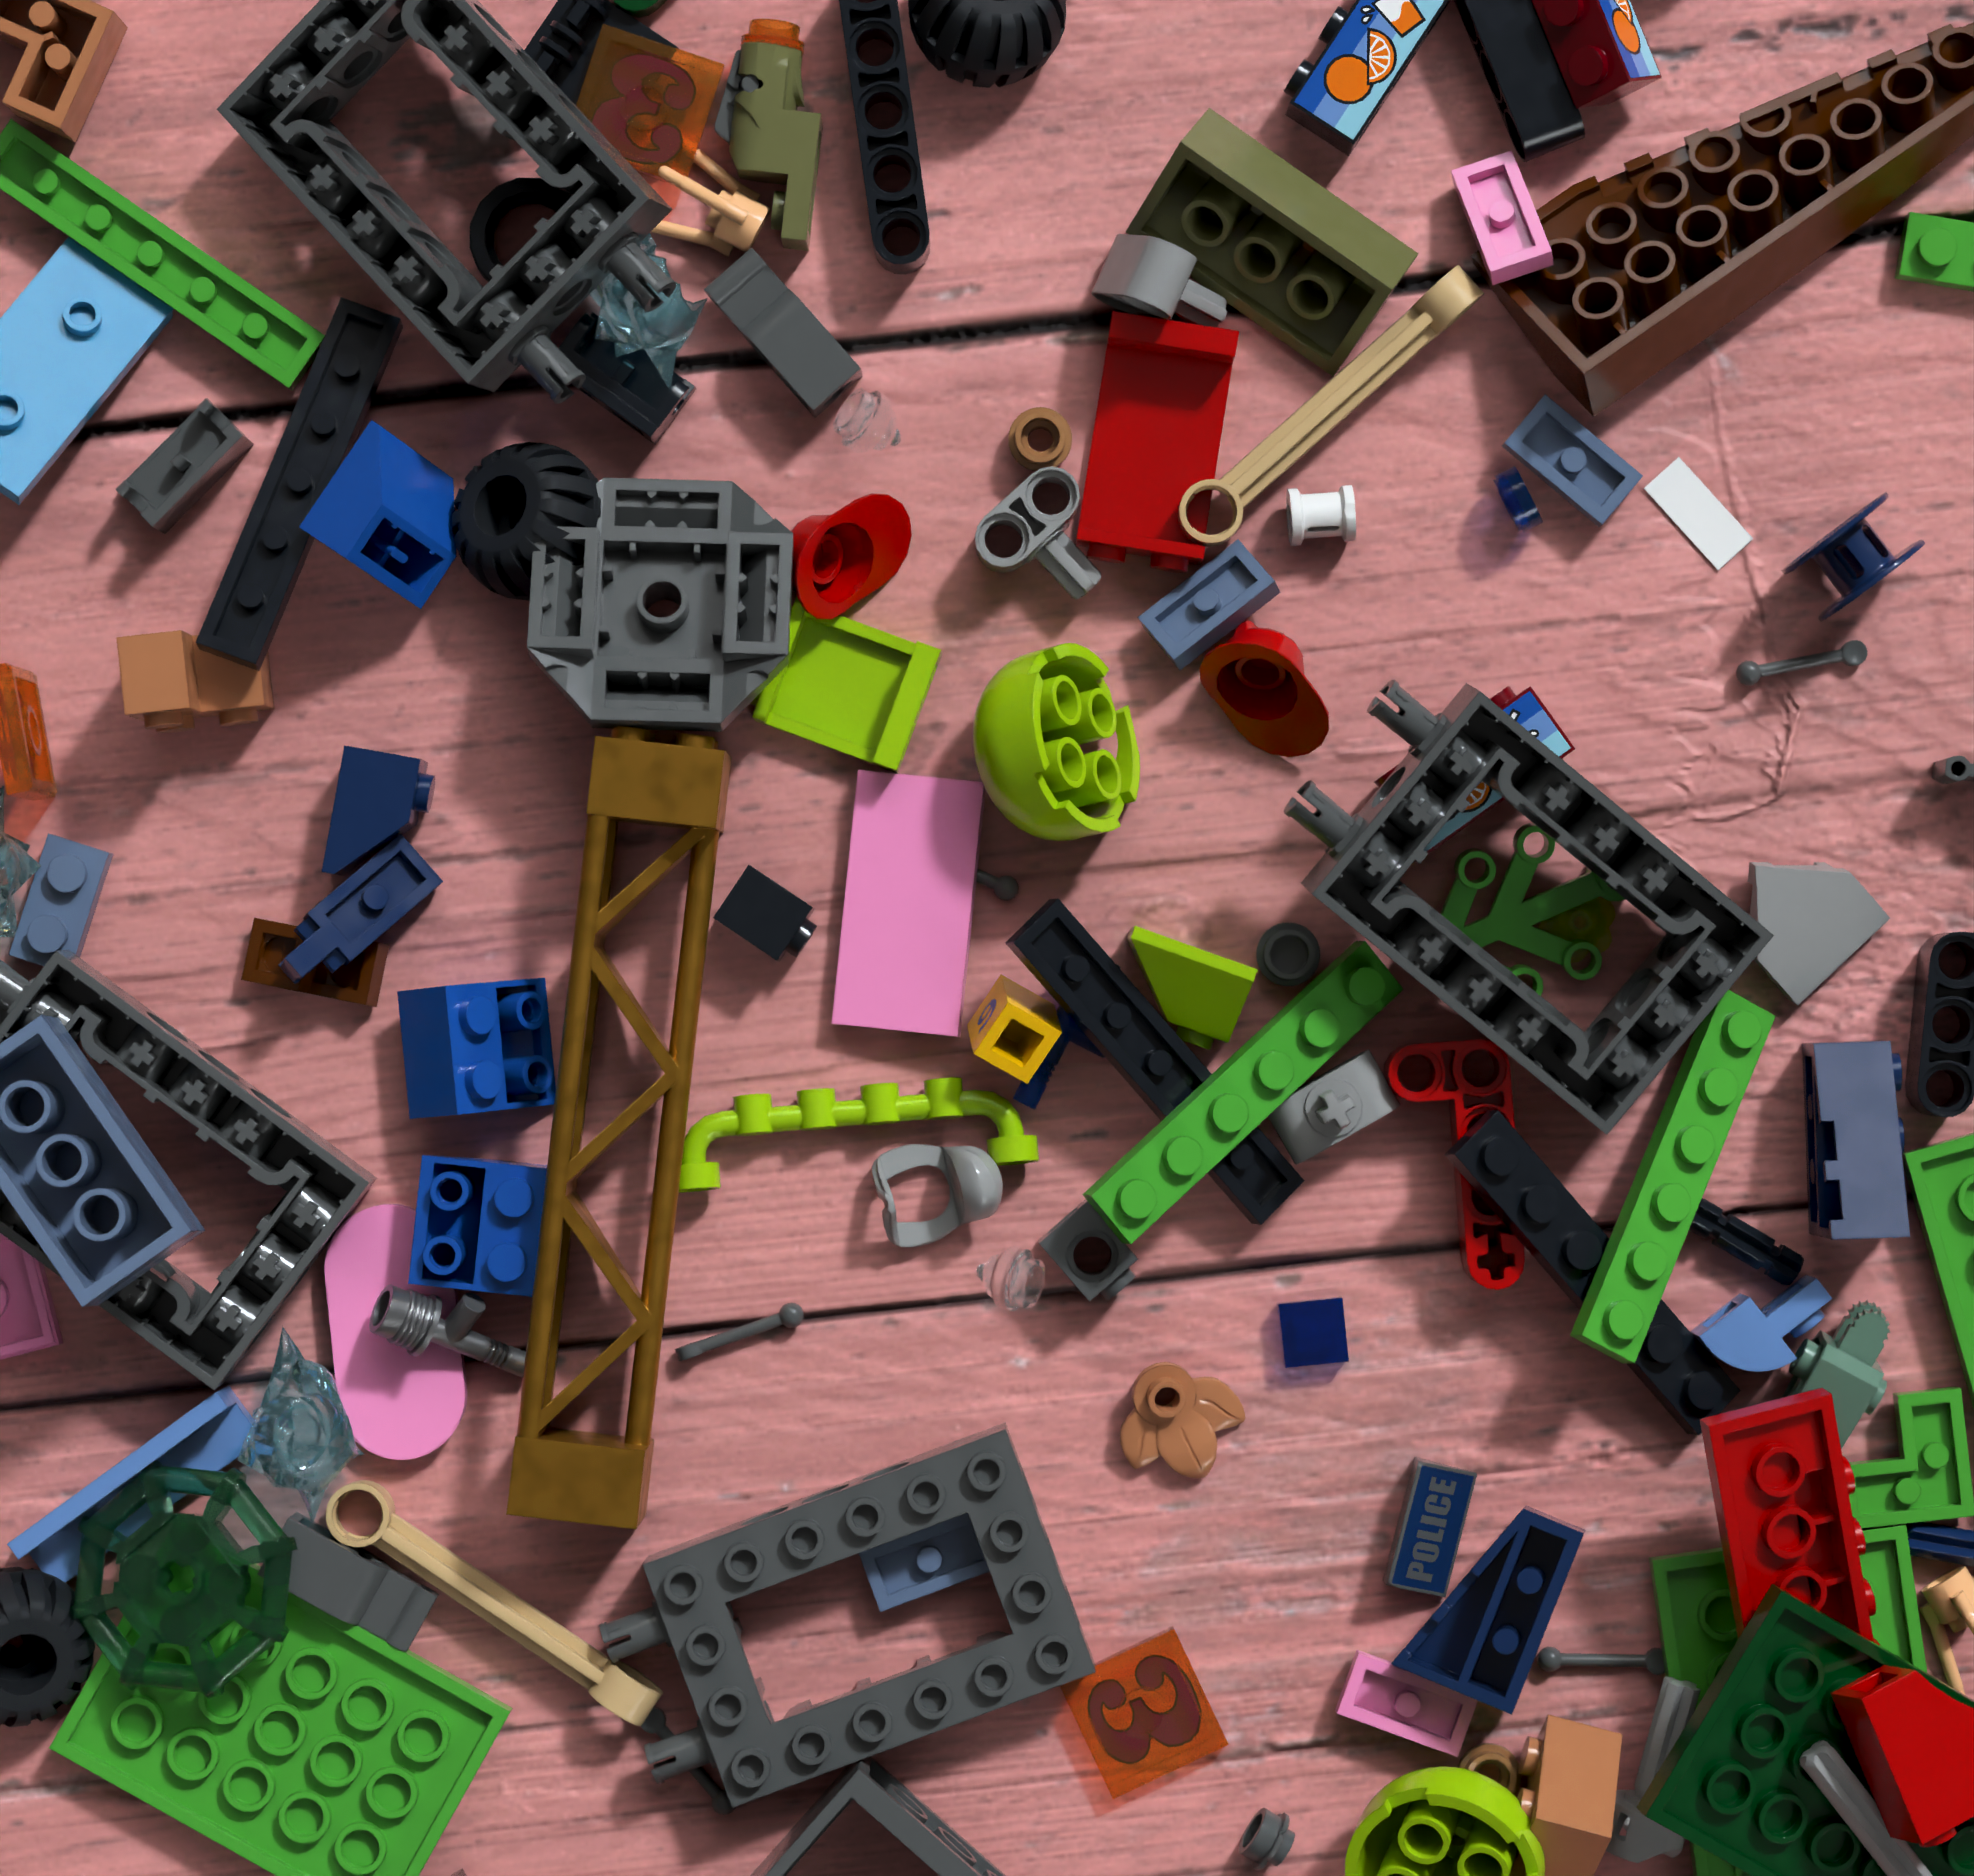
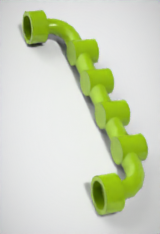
M959 1077L925 1080V1094L899 1096L898 1083L860 1086L861 1099L836 1101L834 1088L797 1091L798 1105L772 1107L771 1094L740 1095L733 1097L734 1110L706 1115L689 1129L684 1140L679 1193L721 1188L719 1162H706V1151L712 1141L724 1136H753L783 1131L824 1130L842 1126L884 1125L901 1121L942 1120L982 1115L992 1119L998 1129L999 1137L986 1140L987 1154L990 1155L997 1166L1038 1162L1037 1135H1024L1020 1115L1007 1099L992 1091H963L962 1078Z

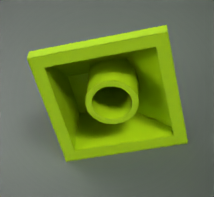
M1137 926L1132 927L1127 942L1164 1020L1177 1025L1176 1034L1182 1041L1211 1050L1214 1039L1228 1043L1258 969Z

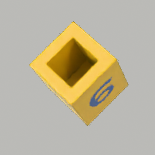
M1002 974L967 1024L973 1054L1026 1084L1029 1083L1062 1034L1055 1005Z

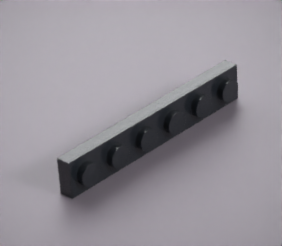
M341 297L196 640L200 650L260 671L315 539L299 528V526L355 444L403 329L401 318Z
M1049 899L1005 942L1161 1121L1212 1075L1059 899ZM1258 1127L1208 1172V1175L1251 1224L1262 1225L1304 1182V1179Z
M1487 1110L1445 1153V1156L1580 1310L1609 1238L1499 1110ZM1661 1299L1635 1364L1627 1365L1687 1434L1700 1435L1702 1433L1700 1419L1718 1415L1741 1390Z

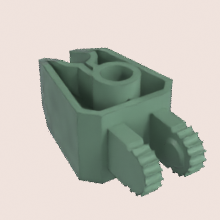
M1868 1300L1866 1302L1859 1301L1856 1305L1852 1304L1853 1307L1850 1310L1848 1309L1849 1315L1843 1317L1833 1336L1820 1330L1812 1341L1805 1339L1795 1353L1797 1359L1791 1362L1789 1366V1373L1793 1374V1377L1782 1396L1783 1398L1818 1388H1824L1830 1392L1833 1398L1841 1449L1863 1413L1870 1415L1876 1409L1887 1387V1381L1882 1379L1884 1373L1876 1359L1884 1347L1883 1341L1888 1339L1887 1334L1890 1333L1888 1326L1890 1324L1888 1321H1885L1886 1317L1881 1313V1308L1876 1307L1874 1302L1869 1303Z

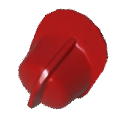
M871 493L854 500L832 515H812L798 522L791 530L794 539L792 590L797 593V597L807 613L816 619H833L844 613L859 600L883 586L898 572L909 550L912 537L911 523L903 504L888 494Z
M1247 620L1238 625L1234 635L1226 644L1218 645L1205 655L1199 667L1201 684L1210 697L1218 703L1237 730L1253 746L1272 755L1296 757L1309 754L1322 745L1329 731V712L1320 695L1304 675L1303 655L1291 638L1284 633L1269 628H1258L1252 621Z

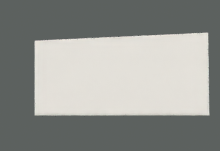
M1680 457L1674 460L1644 488L1717 570L1721 569L1753 540L1752 536Z

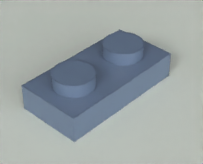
M1546 394L1502 445L1504 449L1598 527L1603 525L1643 477L1642 474Z
M1237 539L1142 613L1138 619L1143 628L1175 666L1182 670L1277 596L1280 590L1273 578Z
M48 834L9 955L45 966L56 950H70L80 958L113 854L60 836Z
M968 1513L859 1553L880 1612L990 1572Z

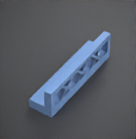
M227 1386L216 1391L7 1545L18 1560L30 1554L42 1572L53 1575L66 1583L266 1436L231 1387Z

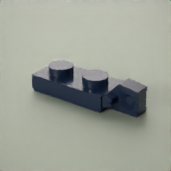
M402 834L398 835L303 917L304 921L294 929V932L302 939L303 943L288 954L278 966L294 984L298 983L321 962L331 973L335 972L343 964L347 966L443 882L442 879Z

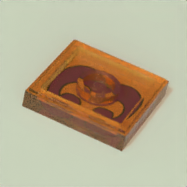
M603 24L576 106L639 174L670 183L658 174L661 166H668L689 178L725 65Z
M9 663L0 664V759L6 793L9 796L31 801L53 798L57 793L37 676L31 671Z
M1174 1626L1096 1662L1095 1673L1060 1685L1113 1799L1229 1745Z

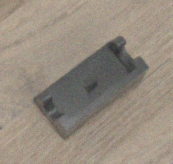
M205 398L197 406V409L116 488V491L141 512L140 515L153 528L166 534L254 444L208 398Z

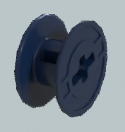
M1886 492L1848 518L1782 570L1784 574H1788L1813 558L1841 594V597L1819 615L1818 619L1820 622L1832 616L1863 594L1925 544L1923 540H1919L1893 556L1865 517L1887 500L1888 494Z

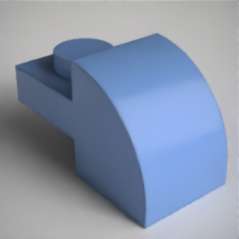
M1804 1275L1762 1309H1759L1749 1296L1739 1293L1691 1330L1690 1333L1710 1355L1735 1368L1754 1372L1775 1370L1797 1359L1782 1337L1790 1332L1794 1338H1797L1812 1329L1825 1316L1820 1308L1833 1298L1817 1278Z

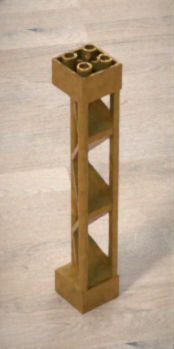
M622 726L613 728L611 737L595 736L524 1375L506 1515L637 1529L646 1516L654 1439H651L715 866L719 833H723L732 760V757L725 750H718L719 742L715 741L714 737L676 733L675 745L655 743V734H651L650 730ZM618 821L690 829L609 902ZM691 852L668 1049L604 950L605 936ZM601 982L665 1074L581 1150ZM663 1097L643 1282L640 1294L576 1192L577 1180ZM573 1231L637 1321L553 1399L571 1233ZM636 1341L625 1436L550 1428V1421Z

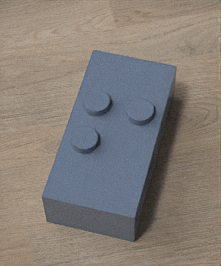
M40 1015L0 1043V1189L82 1307L99 1306L203 1233L205 1229L59 1018Z

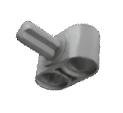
M1116 235L1092 290V295L1095 298L1128 314L1160 319H1172L1175 314L1192 324L1217 327L1220 322L1224 321L1227 314V301L1224 297L1189 279L1197 258L1175 244L1152 236Z
M1054 466L1040 468L993 508L979 523L975 534L976 553L982 564L991 571L1007 573L1017 570L1026 562L1029 563L1036 558L1072 598L1079 599L1094 588L1102 577L1101 572L1064 533L1076 515L1079 505V486L1074 477L1062 468ZM1045 483L1059 484L1066 490L1069 496V504L1058 514H1044L1033 503L1032 496L1035 490ZM997 526H1010L1018 531L1022 538L1021 548L1011 557H996L989 552L985 545L987 534Z
M1368 1049L1299 1087L1268 1118L1296 1165L1382 1118L1401 1104L1389 1087L1387 1079Z

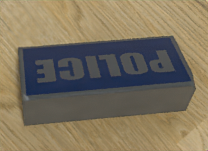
M1414 1457L1383 1577L1386 1585L1446 1597L1477 1477L1476 1472Z

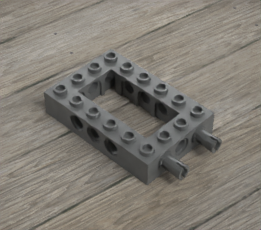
M320 0L217 108L219 113L470 385L495 392L522 364L550 395L551 400L555 404H560L574 394L568 386L572 383L579 389L583 385L586 375L575 367L550 340L551 333L587 296L612 273L640 303L641 308L645 312H651L662 305L664 301L650 288L647 282L657 293L662 291L666 297H670L676 288L675 281L669 278L640 248L641 241L673 209L478 0ZM410 37L416 43L433 51L454 74L450 80L459 89L475 96L497 120L493 124L496 130L501 135L516 141L539 165L535 172L545 182L572 196L549 220L543 217L534 226L538 232L505 266L497 264L489 272L492 279L484 287L331 122L336 114Z
M1391 680L1380 692L1399 707V711L1395 712L1375 696L1367 709V713L1375 716L1390 730L1410 744L1409 753L1361 811L1353 816H1350L1341 809L1332 799L1319 790L1311 780L1299 788L1297 793L1316 808V812H1310L1292 797L1284 809V814L1292 817L1327 845L1325 854L1301 884L1313 896L1607 1135L1774 935L1481 691L1466 683L1443 712L1434 716L1401 688L1396 680ZM1481 781L1486 783L1667 933L1585 1032L1400 881L1415 860L1421 863L1428 853L1424 851V848L1456 810L1461 813L1464 812L1470 804L1466 798Z
M56 950L37 977L31 981H28L0 960V1007L6 1011L5 1019L0 1025V1043L40 1015L59 1018L78 1045L81 1041L83 1049L91 1058L99 1064H112L146 1090L143 1096L152 1103L163 1102L196 1126L199 1130L195 1135L205 1142L209 1140L216 1141L251 1167L248 1174L266 1185H279L287 1191L274 1209L257 1224V1232L236 1260L218 1276L217 1280L219 1283L212 1293L164 1259L99 1305L211 1389L216 1390L225 1383L377 1177L70 950ZM0 1189V1233L60 1276Z
M1006 1422L651 1554L642 1565L655 1598L652 1600L653 1606L599 1625L604 1643L630 1635L628 1638L609 1644V1648L606 1650L613 1663L665 1642L669 1648L673 1646L699 1720H697L696 1728L653 1744H645L644 1749L648 1764L650 1765L670 1756H675L654 1764V1769L651 1772L657 1784H660L669 1778L711 1763L713 1768H718L732 1808L1096 1672L1092 1653ZM968 1513L1012 1634L1000 1631L986 1633L977 1637L975 1645L932 1661L929 1655L917 1659L916 1667L873 1683H871L870 1677L857 1682L855 1690L814 1705L811 1704L810 1700L799 1703L790 1708L783 1719L775 1722L766 1700H763L765 1687L761 1677L755 1679L741 1641L743 1628L739 1617L733 1619L734 1612L730 1601Z

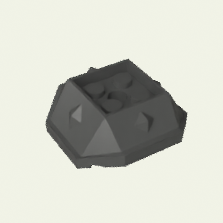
M603 478L596 483L598 497L601 499V517H598L597 527H557L570 533L563 539L585 546L584 564L572 565V556L557 547L548 552L555 562L546 564L547 541L542 539L534 543L541 551H533L527 636L529 657L592 728L613 729L622 726L646 730L722 732L789 664L794 551L793 533L776 518L773 519L733 481ZM660 600H670L680 606L674 614L668 617H656L647 612L652 604Z

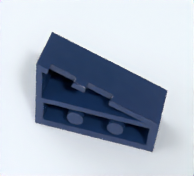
M1526 1505L1391 1664L1512 1715L1586 1530Z

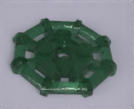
M155 1460L91 1517H82L77 1527L82 1534L74 1606L70 1607L69 1613L72 1620L79 1618L84 1629L119 1673V1683L130 1690L143 1686L200 1692L210 1699L224 1693V1686L276 1641L281 1643L285 1641L290 1631L285 1626L292 1554L298 1550L295 1537L288 1538L246 1484L247 1476L240 1470L231 1468L228 1472L171 1467L163 1466L158 1460ZM171 1493L211 1496L203 1515L173 1512ZM147 1502L153 1517L127 1538L116 1528ZM231 1508H233L260 1545H254L243 1550L222 1523ZM107 1549L117 1553L116 1565L120 1564L119 1581L114 1582L113 1593L101 1595ZM174 1563H177L182 1568L192 1567L195 1576L192 1579L194 1587L190 1593L180 1590L173 1594L170 1591L168 1585L174 1579L170 1567ZM265 1563L261 1609L257 1610L245 1605V1597L251 1588V1577L248 1568L252 1564ZM119 1608L140 1636L133 1647H131L106 1613ZM235 1620L242 1627L249 1629L244 1636L218 1658L215 1657L209 1641ZM170 1643L188 1646L191 1665L154 1661L158 1644Z

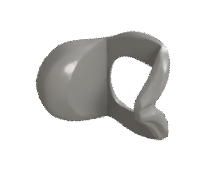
M909 1144L881 1154L872 1166L874 1185L879 1199L884 1202L885 1206L882 1210L884 1228L888 1239L899 1247H917L936 1242L965 1223L992 1216L997 1211L1001 1202L1003 1182L1000 1170L989 1154L974 1146L940 1147L928 1144ZM930 1165L939 1168L944 1173L950 1189V1200L945 1211L939 1217L929 1221L897 1222L895 1204L887 1180L917 1166Z

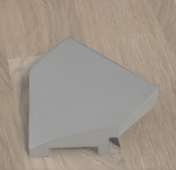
M1769 862L1749 863L1748 882L1753 885L1750 916L1774 935L1754 960L1783 995L1797 1006L1890 919L1860 882L1843 868H1833L1825 862H1814L1813 865H1772Z

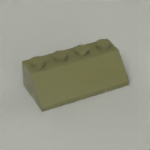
M1211 108L1203 114L1181 140L1126 230V233L1129 235H1146L1165 240L1193 254L1197 258V262L1190 276L1192 279L1224 297L1232 307L1333 377L1418 256L1416 251Z

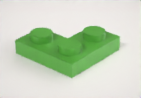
M1954 1386L1893 1393L1900 1457L1849 1462L1855 1478V1492L1849 1495L1852 1516L1857 1519L1861 1528L1974 1516V1497L1961 1388Z

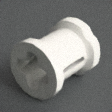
M1352 485L1341 486L1339 492L1300 494L1297 488L1287 489L1286 515L1288 537L1291 546L1301 545L1303 539L1341 536L1344 542L1356 539V512Z

